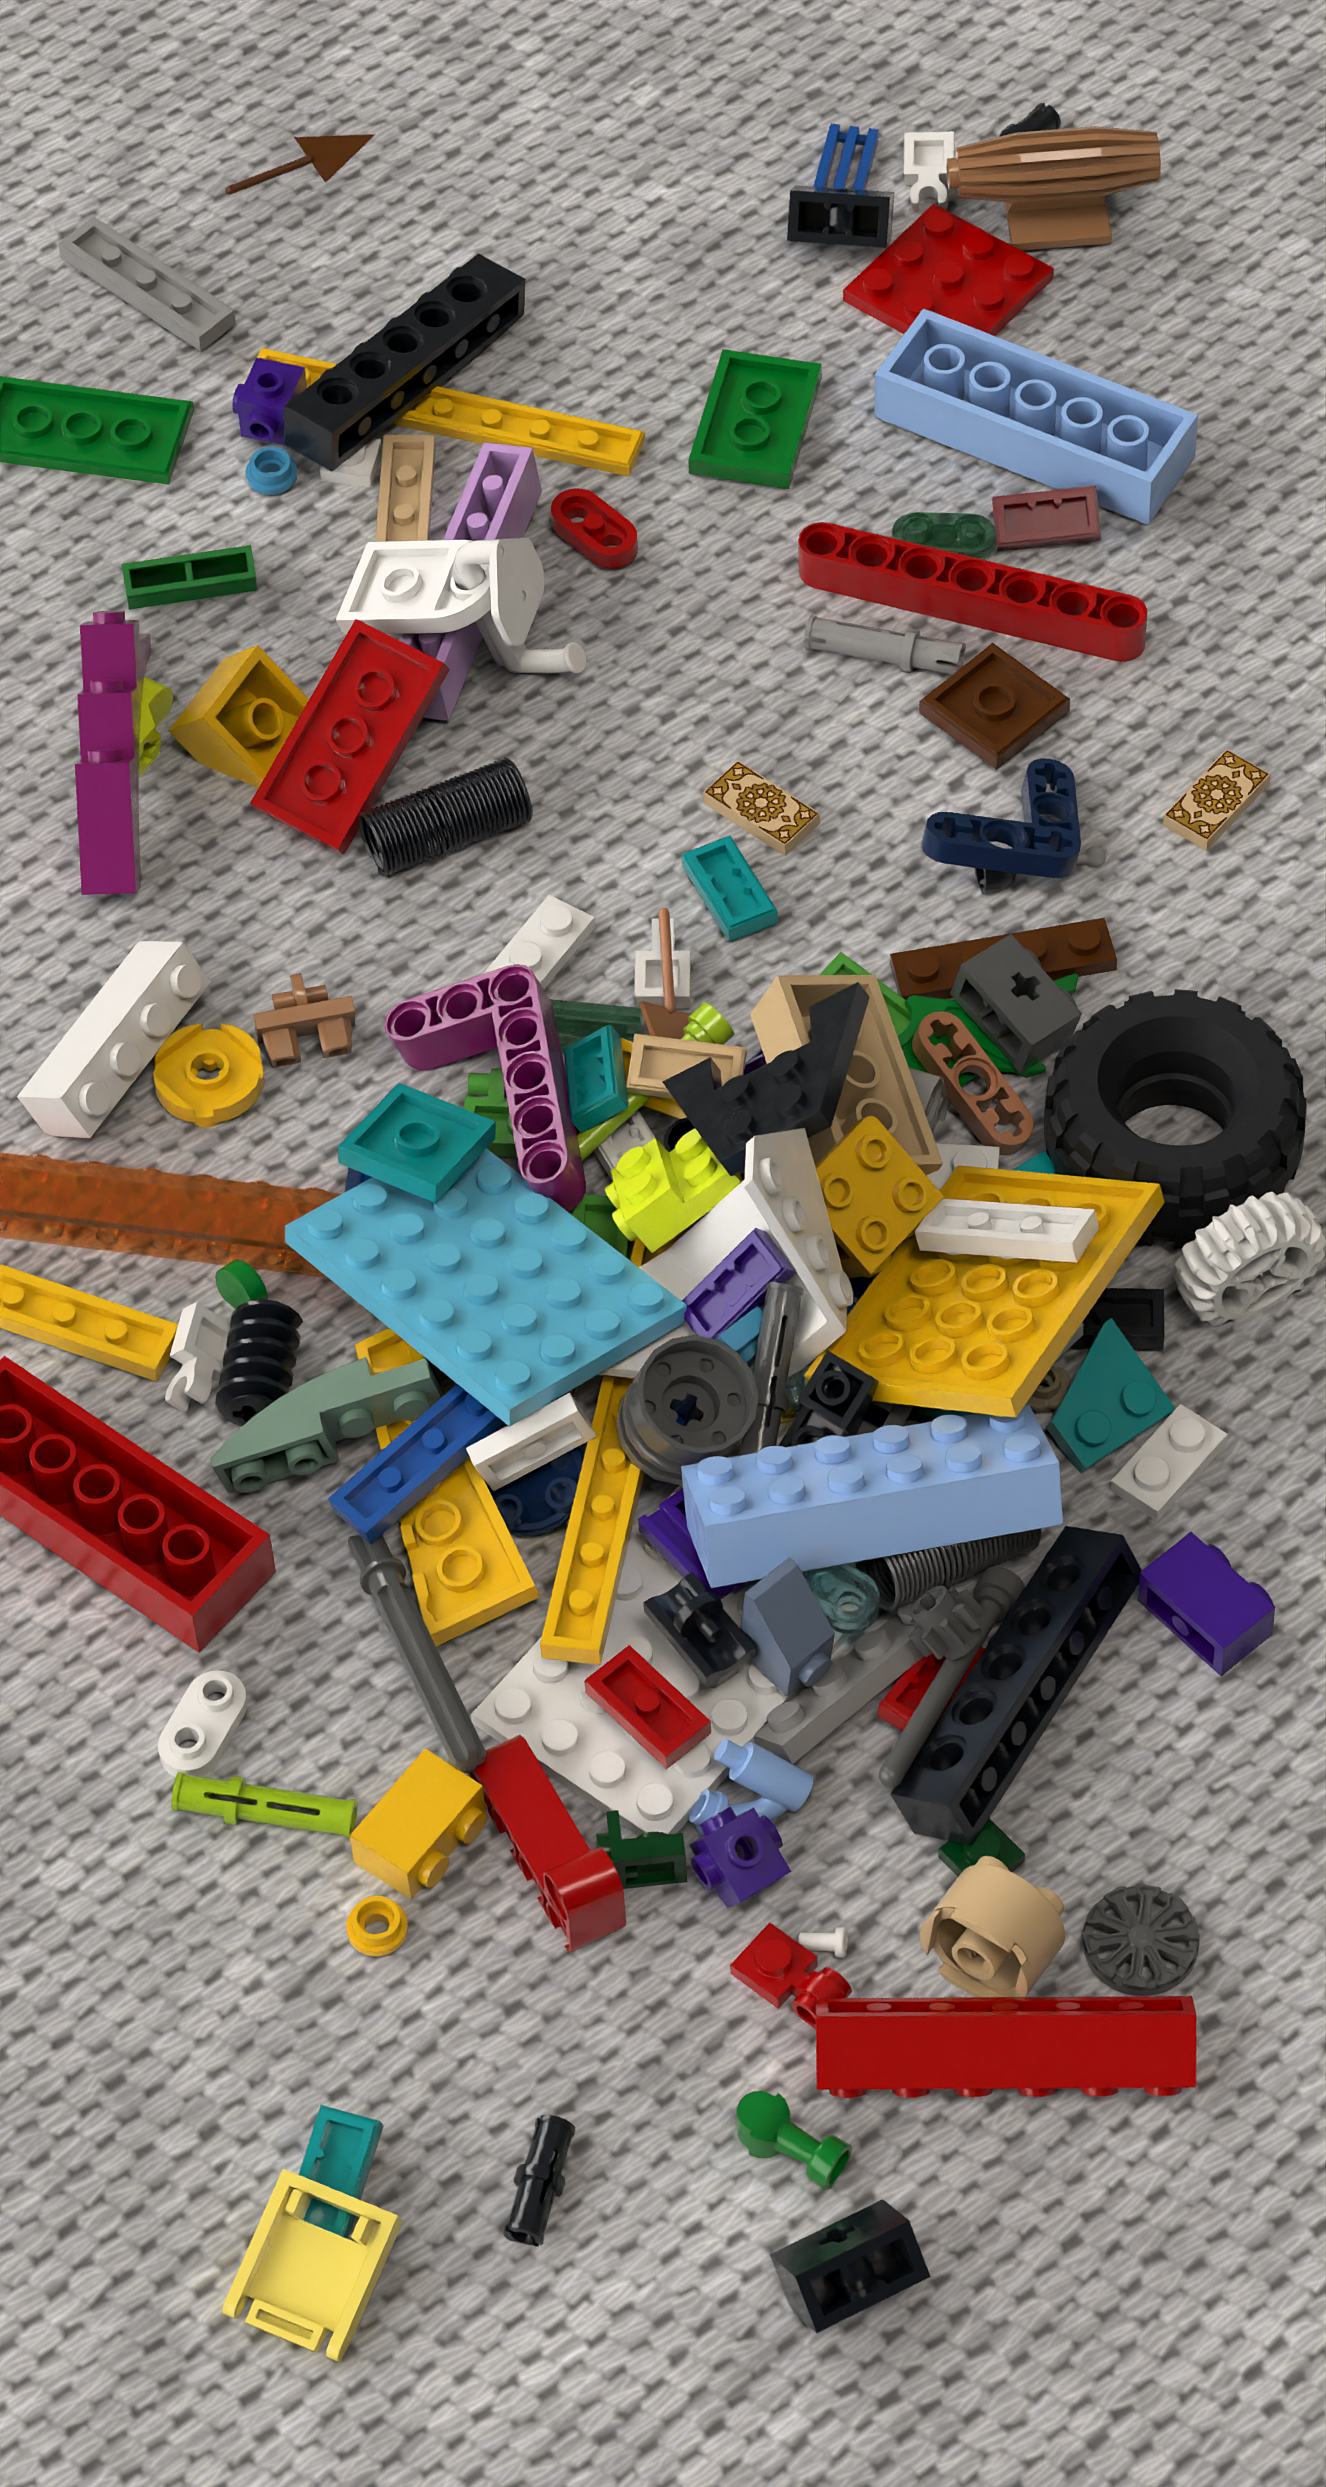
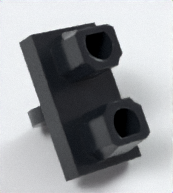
M693 1572L684 1576L669 1591L653 1596L643 1602L646 1615L706 1687L715 1688L737 1674L739 1666L756 1656L754 1644L723 1609L722 1601L715 1593L709 1592Z

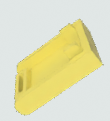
M282 2169L225 2299L222 2309L223 2314L237 2319L242 2313L249 2297L254 2301L246 2317V2324L315 2353L318 2352L328 2331H331L333 2335L328 2344L326 2356L341 2362L356 2333L403 2220L394 2213ZM312 2198L358 2216L359 2220L351 2236L356 2242L303 2221Z

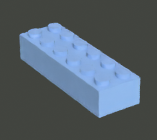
M926 309L920 312L875 373V418L1058 490L1096 485L1098 506L1147 525L1151 523L1195 458L1198 414Z
M1029 1404L1023 1407L1016 1418L998 1417L981 1413L965 1416L943 1415L935 1418L932 1422L904 1427L886 1425L870 1433L848 1437L831 1435L820 1438L814 1443L792 1447L769 1446L753 1454L730 1458L713 1456L705 1458L697 1464L681 1466L687 1528L711 1588L763 1579L789 1557L803 1572L1063 1524L1059 1461Z

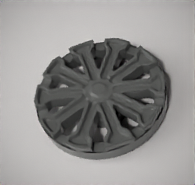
M1137 1884L1136 1887L1128 1888L1123 1886L1104 1895V1898L1098 1903L1096 1902L1088 1913L1083 1930V1951L1089 1967L1103 1983L1122 1993L1149 1996L1174 1988L1189 1975L1198 1957L1200 1934L1195 1917H1193L1181 1898L1172 1893L1169 1894L1162 1891L1161 1887ZM1129 1901H1140L1138 1916L1133 1911ZM1153 1903H1157L1164 1906V1908H1162L1154 1917L1151 1918V1910ZM1111 1908H1115L1122 1920L1106 1912ZM1174 1918H1179L1183 1923L1181 1925L1166 1926ZM1101 1928L1112 1934L1098 1936L1093 1932L1094 1929ZM1185 1940L1189 1943V1947L1182 1948L1171 1942ZM1116 1950L1107 1959L1097 1956L1102 1951ZM1162 1956L1178 1963L1179 1967L1176 1970L1168 1968ZM1124 1963H1128L1131 1965L1130 1973L1125 1975L1124 1978L1117 1975L1116 1971ZM1150 1966L1156 1976L1155 1980L1146 1981L1142 1975L1143 1967Z

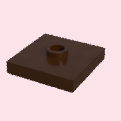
M994 643L990 644L919 701V713L996 770L1070 711V698Z

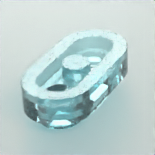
M848 1564L802 1572L805 1579L808 1580L807 1583L833 1630L846 1634L858 1633L869 1628L877 1619L879 1613V1590L873 1579ZM845 1604H854L859 1607L854 1611L840 1609Z

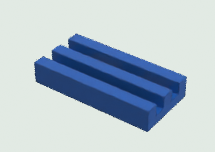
M830 123L814 187L827 186L838 143H845L833 188L845 189L856 145H862L864 149L853 189L866 190L879 141V129L869 128L868 134L862 135L859 134V127L850 126L847 133L840 132V124Z

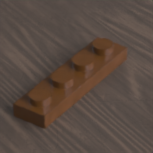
M1105 918L1010 933L1024 948L1031 950L1037 956L1042 969L1053 981L1074 973L1081 977L1117 970V958ZM1010 934L891 953L890 966L898 995L905 1000L913 995L937 999L953 998L950 991L961 964Z

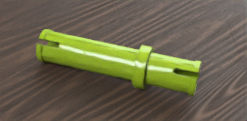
M178 1772L172 1790L171 1809L224 1817V1823L238 1825L239 1820L291 1829L343 1835L346 1838H350L349 1835L354 1830L357 1817L358 1801L246 1784V1778L240 1776H232L230 1781L191 1776ZM210 1796H224L235 1799L256 1801L258 1803L255 1806L247 1805L237 1802L210 1799ZM281 1805L319 1811L320 1814L311 1815L273 1809L272 1806Z

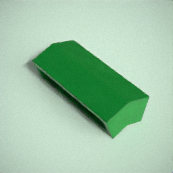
M251 545L122 564L129 610L258 591Z

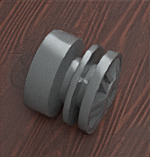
M699 1335L672 1338L652 1351L619 1402L616 1427L621 1447L632 1463L652 1478L678 1485L683 1484L681 1466L697 1464L703 1459L713 1456L728 1458L754 1422L759 1394L753 1372L738 1352L720 1340ZM678 1413L685 1416L684 1426L676 1422Z

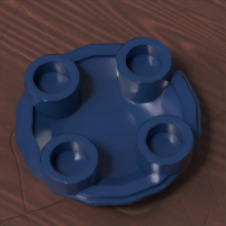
M579 1446L495 1491L485 1481L510 1534L521 1537L541 1535L565 1524L570 1519L584 1459L583 1451Z

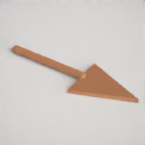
M661 908L658 915L664 1007L645 1001L638 1003L651 1036L681 1039L685 1035L683 1029L689 1024L687 1017L690 1013L675 1010L670 914L667 908Z

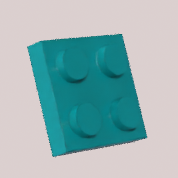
M398 1083L339 1144L338 1163L437 1203L495 1140L496 1121Z

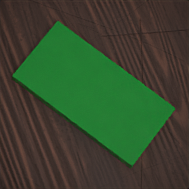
M0 376V462L169 485L194 413L193 401Z

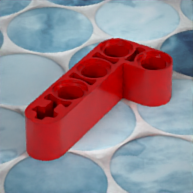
M517 1735L487 1749L485 1762L476 1766L475 1770L467 1773V1775L483 1785L485 1808L499 1833L506 1832L514 1846L510 1850L526 1880L530 1881L533 1879L540 1890L541 1896L537 1897L554 1929L561 1927L569 1941V1944L565 1945L567 1951L573 1952L625 1927L624 1890L614 1864L602 1847H597L593 1850L589 1849L527 1741L522 1735Z

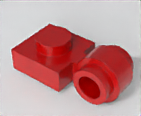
M770 1922L730 1964L731 1974L778 2009L792 1994L796 1996V1999L792 2002L794 2012L815 2029L816 1998H848L852 1993L851 1986L846 1979L832 1968L824 1967L821 1972L814 1971L818 1967L817 1956Z

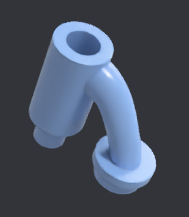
M725 1738L718 1745L714 1759L730 1768V1779L761 1795V1797L755 1801L728 1804V1796L723 1792L716 1791L713 1793L705 1789L700 1793L697 1803L690 1812L689 1821L696 1825L697 1831L704 1834L699 1825L730 1806L736 1816L754 1808L759 1817L765 1815L770 1820H774L782 1816L787 1810L790 1812L797 1811L804 1804L813 1786V1776L751 1741L746 1742L741 1747Z

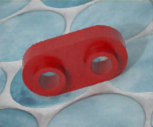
M574 488L561 492L553 499L551 503L553 530L592 563L606 569H617L630 564L635 559L638 553V538L635 526L595 493L586 489ZM573 518H583V519H584V520L581 521V522H572V521H571V519H573Z

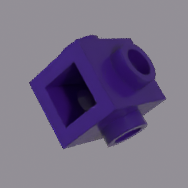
M256 358L245 383L237 385L233 396L232 409L234 414H238L241 436L261 442L284 445V406L291 397L300 394L307 388L305 367Z
M731 1806L701 1823L699 1826L705 1835L689 1844L695 1855L691 1859V1865L696 1876L706 1889H715L727 1908L741 1903L792 1872L779 1851L783 1846L779 1832L767 1816L759 1817L754 1808L737 1816Z

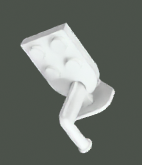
M529 538L475 541L368 542L336 618V622L343 635L348 633L355 619L386 634L445 633L464 628L476 622L496 663L504 666L512 673H561L569 671L580 673L585 669L587 663L585 651L575 642H571L561 649L526 648L524 642L542 599L545 583L541 560Z

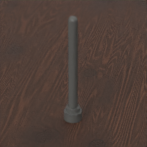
M998 1566L989 1567L983 1572L973 1589V1597L984 1609L977 1617L982 1624L980 1627L982 1630L981 1639L963 1657L956 1660L945 1659L879 1771V1780L885 1787L893 1788L902 1782L995 1622L1005 1619L1024 1590L1025 1584L1014 1572Z

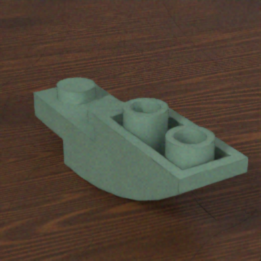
M366 1357L302 1384L253 1416L211 1457L212 1468L228 1493L236 1491L244 1493L254 1492L262 1489L266 1484L296 1474H311L324 1465L340 1461L336 1441L345 1438L362 1437L369 1434L375 1428L401 1420L418 1419L443 1397L442 1388L426 1358L375 1374Z

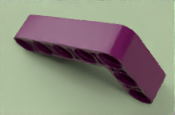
M508 965L404 1000L395 1005L385 1019V1030L404 1061L414 1069L420 1071L431 1070L498 1047L519 1170L533 1192L546 1198H551L566 1211L575 1208L582 1201L586 1193V1180L576 1126L570 1119L566 1072L554 1008L533 971L526 965Z

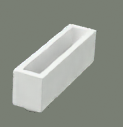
M138 941L17 1097L43 1132L58 1137L91 1138L207 988L211 981L183 942Z

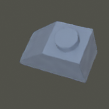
M789 1557L745 1592L740 1629L754 1644L756 1649V1656L750 1659V1661L786 1696L790 1695L803 1683L807 1687L814 1685L828 1672L832 1665L831 1654L835 1637L830 1623L799 1566Z

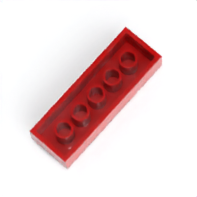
M5 1355L0 1359V1516L200 1653L276 1573L270 1534Z

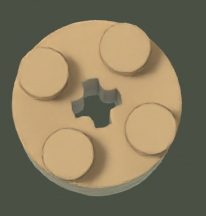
M984 1856L979 1859L976 1865L969 1866L962 1871L925 1920L920 1929L921 1946L926 1955L933 1948L942 1960L943 1964L938 1969V1972L946 1981L975 1997H1026L1064 1944L1065 1929L1060 1918L1064 1911V1904L1052 1890L1042 1886L1034 1887L1025 1879L1010 1872L1000 1860L991 1856Z

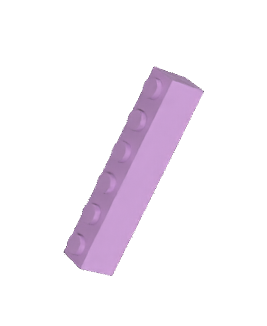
M483 443L443 540L475 541L524 537L542 493L533 448ZM476 622L464 628L445 633L403 634L401 642L445 663L450 669L423 718L449 721L483 638Z

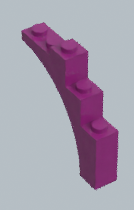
M125 611L93 612V621H86L80 625L83 690L77 694L81 759L75 764L81 893L82 895L136 893L141 888L139 841L140 718L144 676L147 662L151 656L150 634L139 633V620H125Z

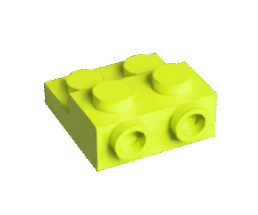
M693 1129L680 1138L675 1149L671 1152H668L656 1138L643 1147L637 1146L627 1151L619 1159L616 1167L610 1171L613 1182L605 1187V1192L617 1208L612 1213V1217L621 1232L630 1241L639 1238L653 1253L712 1210L742 1182L740 1172L730 1176L698 1131Z

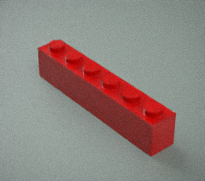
M1192 1996L816 1998V2090H829V2093L836 2097H860L867 2093V2089H892L894 2095L908 2098L928 2095L930 2089H955L956 2094L965 2097L987 2096L992 2094L993 2089H1018V2092L1025 2096L1044 2097L1054 2094L1056 2088H1081L1083 2094L1100 2097L1117 2094L1119 2088H1144V2092L1150 2095L1172 2096L1181 2093L1182 2088H1196V2010Z

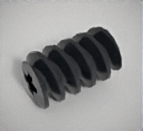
M258 1299L245 1302L232 1312L231 1330L228 1332L227 1349L223 1357L222 1365L224 1368L220 1373V1387L217 1390L215 1404L219 1413L236 1425L243 1426L253 1416L289 1393L288 1388L292 1386L294 1376L291 1369L296 1366L297 1360L295 1350L299 1347L301 1337L296 1329L303 1323L299 1313L290 1306L278 1301Z

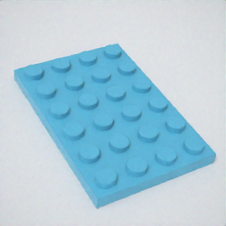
M487 1148L437 1203L372 1177L285 1225L286 1244L509 1427L686 1322L684 1313L687 1310V1305L551 1198H546L533 1192L523 1176Z

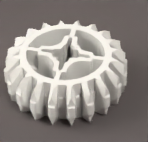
M1268 1192L1259 1200L1254 1196H1250L1244 1204L1237 1207L1230 1205L1226 1213L1219 1217L1213 1216V1222L1206 1228L1197 1229L1195 1232L1196 1239L1184 1245L1182 1248L1184 1255L1179 1257L1175 1263L1177 1272L1174 1279L1179 1286L1178 1291L1182 1295L1183 1300L1191 1312L1196 1313L1201 1321H1208L1212 1326L1222 1325L1229 1319L1237 1322L1283 1302L1295 1290L1303 1289V1281L1315 1275L1317 1272L1316 1264L1321 1262L1325 1256L1323 1248L1326 1244V1239L1322 1234V1228L1318 1224V1219L1308 1206H1304L1299 1198H1293L1288 1192L1276 1195L1274 1192Z

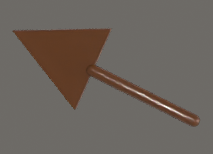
M375 134L294 137L306 156L227 186L225 193L229 195L311 163L326 183Z

